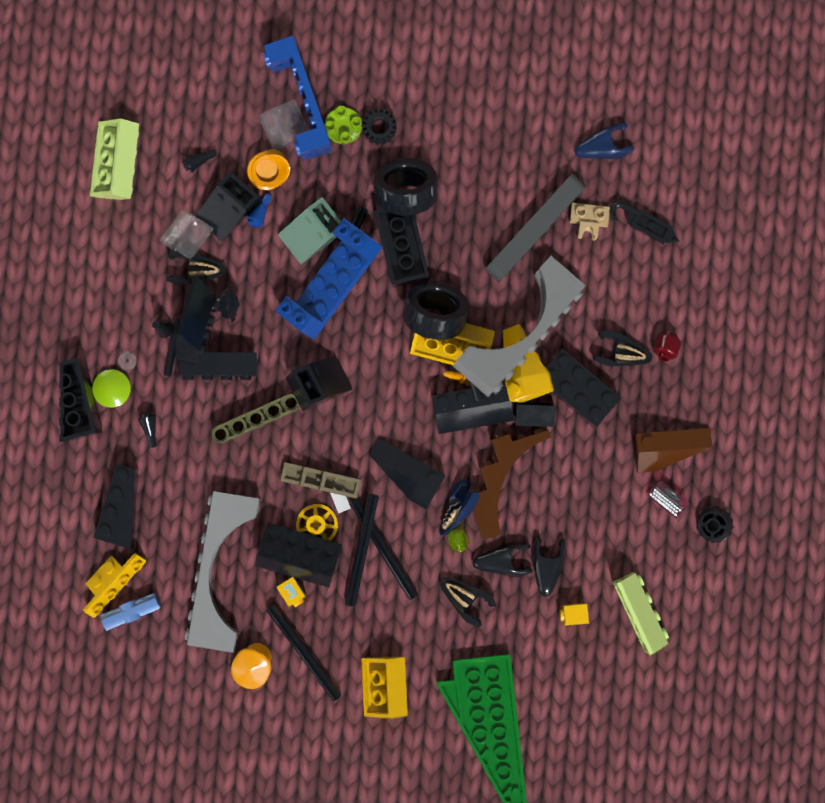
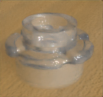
M125 351L118 357V364L121 365L123 370L133 369L136 366L137 358L135 354Z

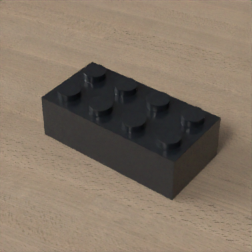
M383 209L374 210L392 288L429 279L415 215H396Z
M563 348L546 367L550 373L554 389L552 393L593 428H597L621 399L620 396Z
M267 523L256 556L255 566L330 588L342 544Z

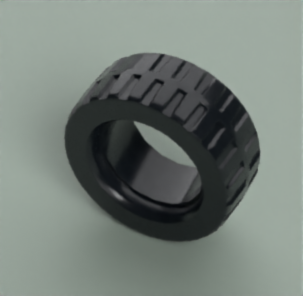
M401 158L389 161L379 167L375 173V200L383 210L392 214L406 216L422 213L430 209L437 200V173L430 164L422 160ZM401 186L416 187L413 189H396Z
M438 281L420 282L408 291L404 303L403 319L413 332L422 337L432 340H448L458 336L464 329L469 312V303L466 296L452 285ZM425 309H437L447 315L434 314Z

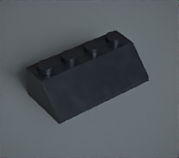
M195 276L193 277L176 332V359L199 363L201 356H205L206 353L205 341L209 342L211 334L209 328L213 327L215 321L213 314L214 312L217 313L218 310L216 293Z
M502 383L503 387L496 394L492 392L489 397L481 391L483 400L475 402L472 388L432 395L438 433L443 434L514 421L512 402L509 400L506 383Z

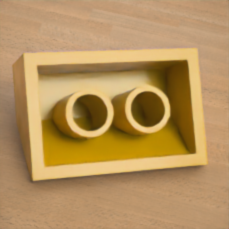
M405 657L361 658L364 716L378 718L408 716Z

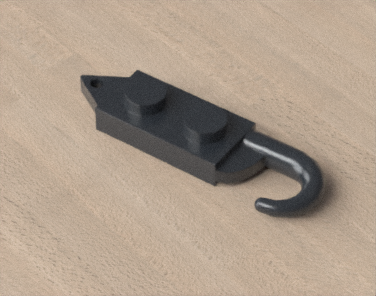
M617 201L611 205L609 216L614 222L618 221L614 216V211L617 208H622L629 212L627 223L631 228L661 244L679 242L672 226L647 212L623 201Z

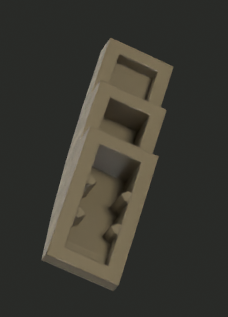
M286 462L283 464L280 481L356 499L361 483L360 479Z

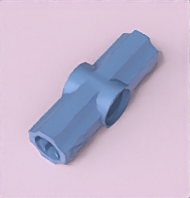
M153 593L141 599L132 600L120 605L119 608L100 615L107 631L121 624H128L142 618L143 615L160 609L161 606L158 597Z

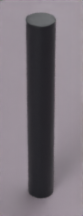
M174 319L164 376L171 377L176 354V332L180 323L178 319Z

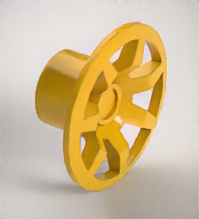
M313 504L300 512L296 521V529L299 532L309 531L312 536L320 534L323 539L331 541L336 535L338 521L335 513L329 507ZM314 508L313 516L303 515L307 510ZM317 508H323L328 512L321 517L318 515ZM330 514L334 519V525L326 524L325 520ZM301 518L307 521L306 527L300 529ZM334 528L332 535L327 539L324 532L325 529Z

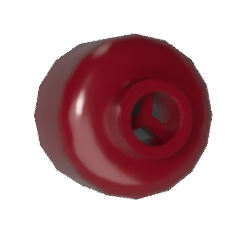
M664 332L657 337L654 353L660 360L667 362L678 356L681 346L678 335L672 332Z

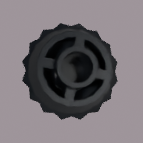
M231 285L221 291L220 296L217 297L216 305L222 317L232 322L236 320L235 317L237 316L240 303L236 290Z
M709 506L707 509H703L696 521L700 536L705 541L720 543L723 540H727L734 528L730 513L726 512L725 508H719L718 506Z

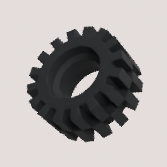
M377 108L375 111L373 109L370 113H367L362 124L365 138L369 139L372 144L373 142L376 143V145L389 143L394 138L397 130L396 119L392 116V113L390 111L387 112L386 109L380 110V108ZM377 120H383L387 124L386 131L381 134L374 132L372 129L373 123Z

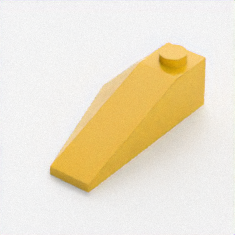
M520 324L503 330L504 348L515 345L527 337ZM535 351L531 354L527 352L525 355L527 359L520 367L516 365L513 368L515 373L508 381L505 379L510 402L523 403L554 391L550 373L543 366L539 354Z

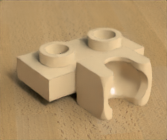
M572 203L570 223L579 224L578 238L581 239L584 232L589 231L592 234V240L595 241L598 237L599 227H608L610 207Z

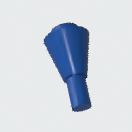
M265 194L260 204L246 217L250 226L254 228L263 227L267 205L272 198L270 195Z

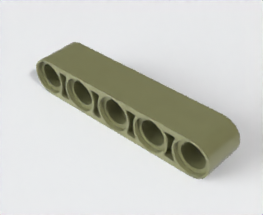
M294 394L286 395L216 426L212 431V438L218 443H227L299 410L300 405L297 401L294 408H288L286 405L287 400L290 398L296 399ZM272 406H277L279 408L278 415L270 416L269 409ZM254 414L261 415L262 419L259 424L252 423L251 419ZM240 421L244 424V429L241 432H236L234 425ZM221 429L226 432V437L223 440H219L216 436L217 432Z

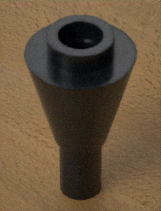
M213 149L206 153L183 156L184 160H182L183 167L186 171L189 170L190 173H193L207 160L216 157L217 153Z
M162 319L152 323V327L158 337L167 338L172 334L173 326L170 321Z
M152 412L142 413L138 421L148 438L149 448L157 447L155 439L156 415H152Z

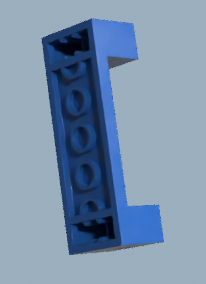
M290 36L264 45L266 50L262 52L267 68H272L273 73L292 67L295 79L299 78L297 84L301 97L305 96L303 102L306 112L312 115L309 116L312 130L295 135L297 141L293 143L298 157L302 156L303 161L332 152L331 143L294 37Z
M345 218L342 219L332 233L341 239V242L299 299L294 301L286 296L275 310L295 328L314 340L383 248Z

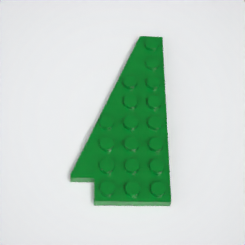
M510 654L452 660L454 680L437 681L439 690L502 802L527 803Z

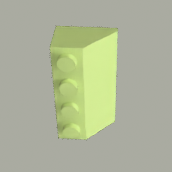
M121 118L98 122L90 197L116 200L131 199L133 175L135 173V157L137 155V139L139 137L138 123Z
M632 572L613 581L612 583L644 652L652 655L668 644L666 639L669 636L665 628H661L658 623L661 619L658 612L652 610L650 604L653 602L649 593H645L642 588L644 582L641 576Z

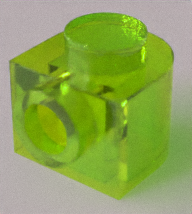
M453 529L448 534V543L452 551L457 550L460 553L468 549L467 545L470 544V541L463 530Z

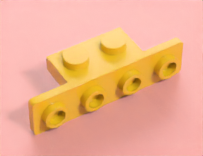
M134 553L122 566L111 555L86 582V586L93 592L95 597L85 606L83 611L93 618L100 614L103 608L115 598L116 594L142 568L146 560L137 553Z

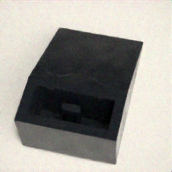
M230 171L216 186L194 218L224 242L261 199Z
M336 356L302 366L291 371L286 377L303 412L352 390Z

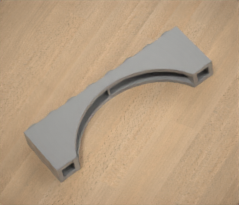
M552 256L546 260L534 275L540 290L541 307L539 318L533 331L517 344L502 349L485 350L469 346L453 365L454 368L488 397L492 392L496 394L503 387L501 382L504 378L507 381L515 373L513 368L516 365L520 367L527 359L525 357L526 353L529 352L531 354L538 347L536 342L539 339L543 341L550 333L547 329L550 326L554 328L561 320L559 318L561 313L566 315L573 307L570 303L573 300L577 302L584 294L582 289L586 285Z
M213 491V495H209L208 506H211L210 513L206 514L205 517L207 531L203 533L201 544H204L203 552L199 553L198 563L201 566L200 571H196L195 582L198 584L197 590H193L191 601L194 602V607L190 609L188 621H191L190 629L187 628L185 640H188L187 645L232 653L235 651L238 631L226 622L215 604L211 588V572L216 553L227 536L243 523L258 518L261 500L259 498Z

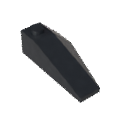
M381 439L377 440L369 454L410 501L427 509L445 475Z

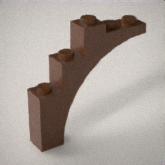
M544 428L532 431L533 435L528 437L522 434L514 437L515 441L511 440L510 434L505 435V432L493 435L494 439L491 440L497 463H494L493 460L482 463L483 467L479 469L486 490L483 491L482 488L472 490L479 493V500L473 509V514L482 540L501 535L498 522V500L504 479L514 462L525 451L537 443L551 438L549 430L544 431Z

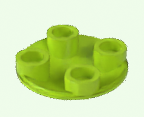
M338 106L327 115L324 126L328 137L332 141L339 144H348L355 141L361 134L362 120L353 109Z
M111 369L101 372L95 378L92 390L98 403L105 407L114 408L123 405L127 401L131 392V385L125 374Z

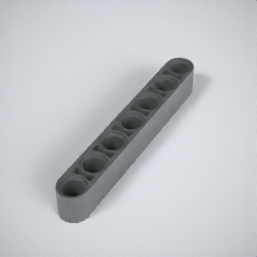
M572 173L485 270L500 282L587 186Z

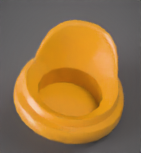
M275 149L265 150L256 154L247 165V176L251 184L261 190H271L282 185L290 175V164L287 157Z
M253 643L247 648L240 650L231 664V674L235 682L247 689H256L265 684L271 672V652L267 646L261 643Z

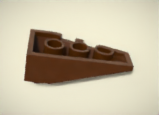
M703 428L634 434L637 473L658 471L711 448V429Z

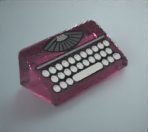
M657 480L646 494L675 519L689 506L685 499L661 480Z

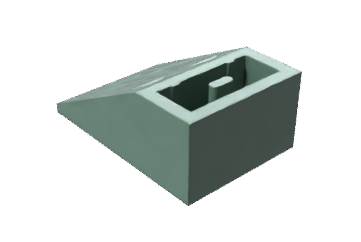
M321 197L304 210L278 236L302 265L337 238L332 233L341 220L324 198Z

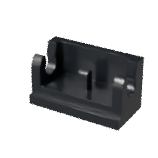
M516 402V426L554 427L555 404Z

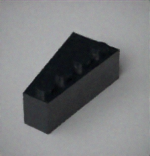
M206 352L205 356H201L199 363L177 360L175 355V378H182V380H194V378L213 380L216 377H221V380H233L232 377H240V380L246 381L252 380V377L257 376V353Z
M74 358L60 362L59 387L61 388V398H59V406H61V418H59V442H69L103 433L85 359Z
M116 464L93 538L128 549H134L138 469Z

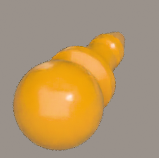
M446 371L443 373L444 376L450 379L459 380L460 384L465 383L467 386H471L470 381L459 372Z

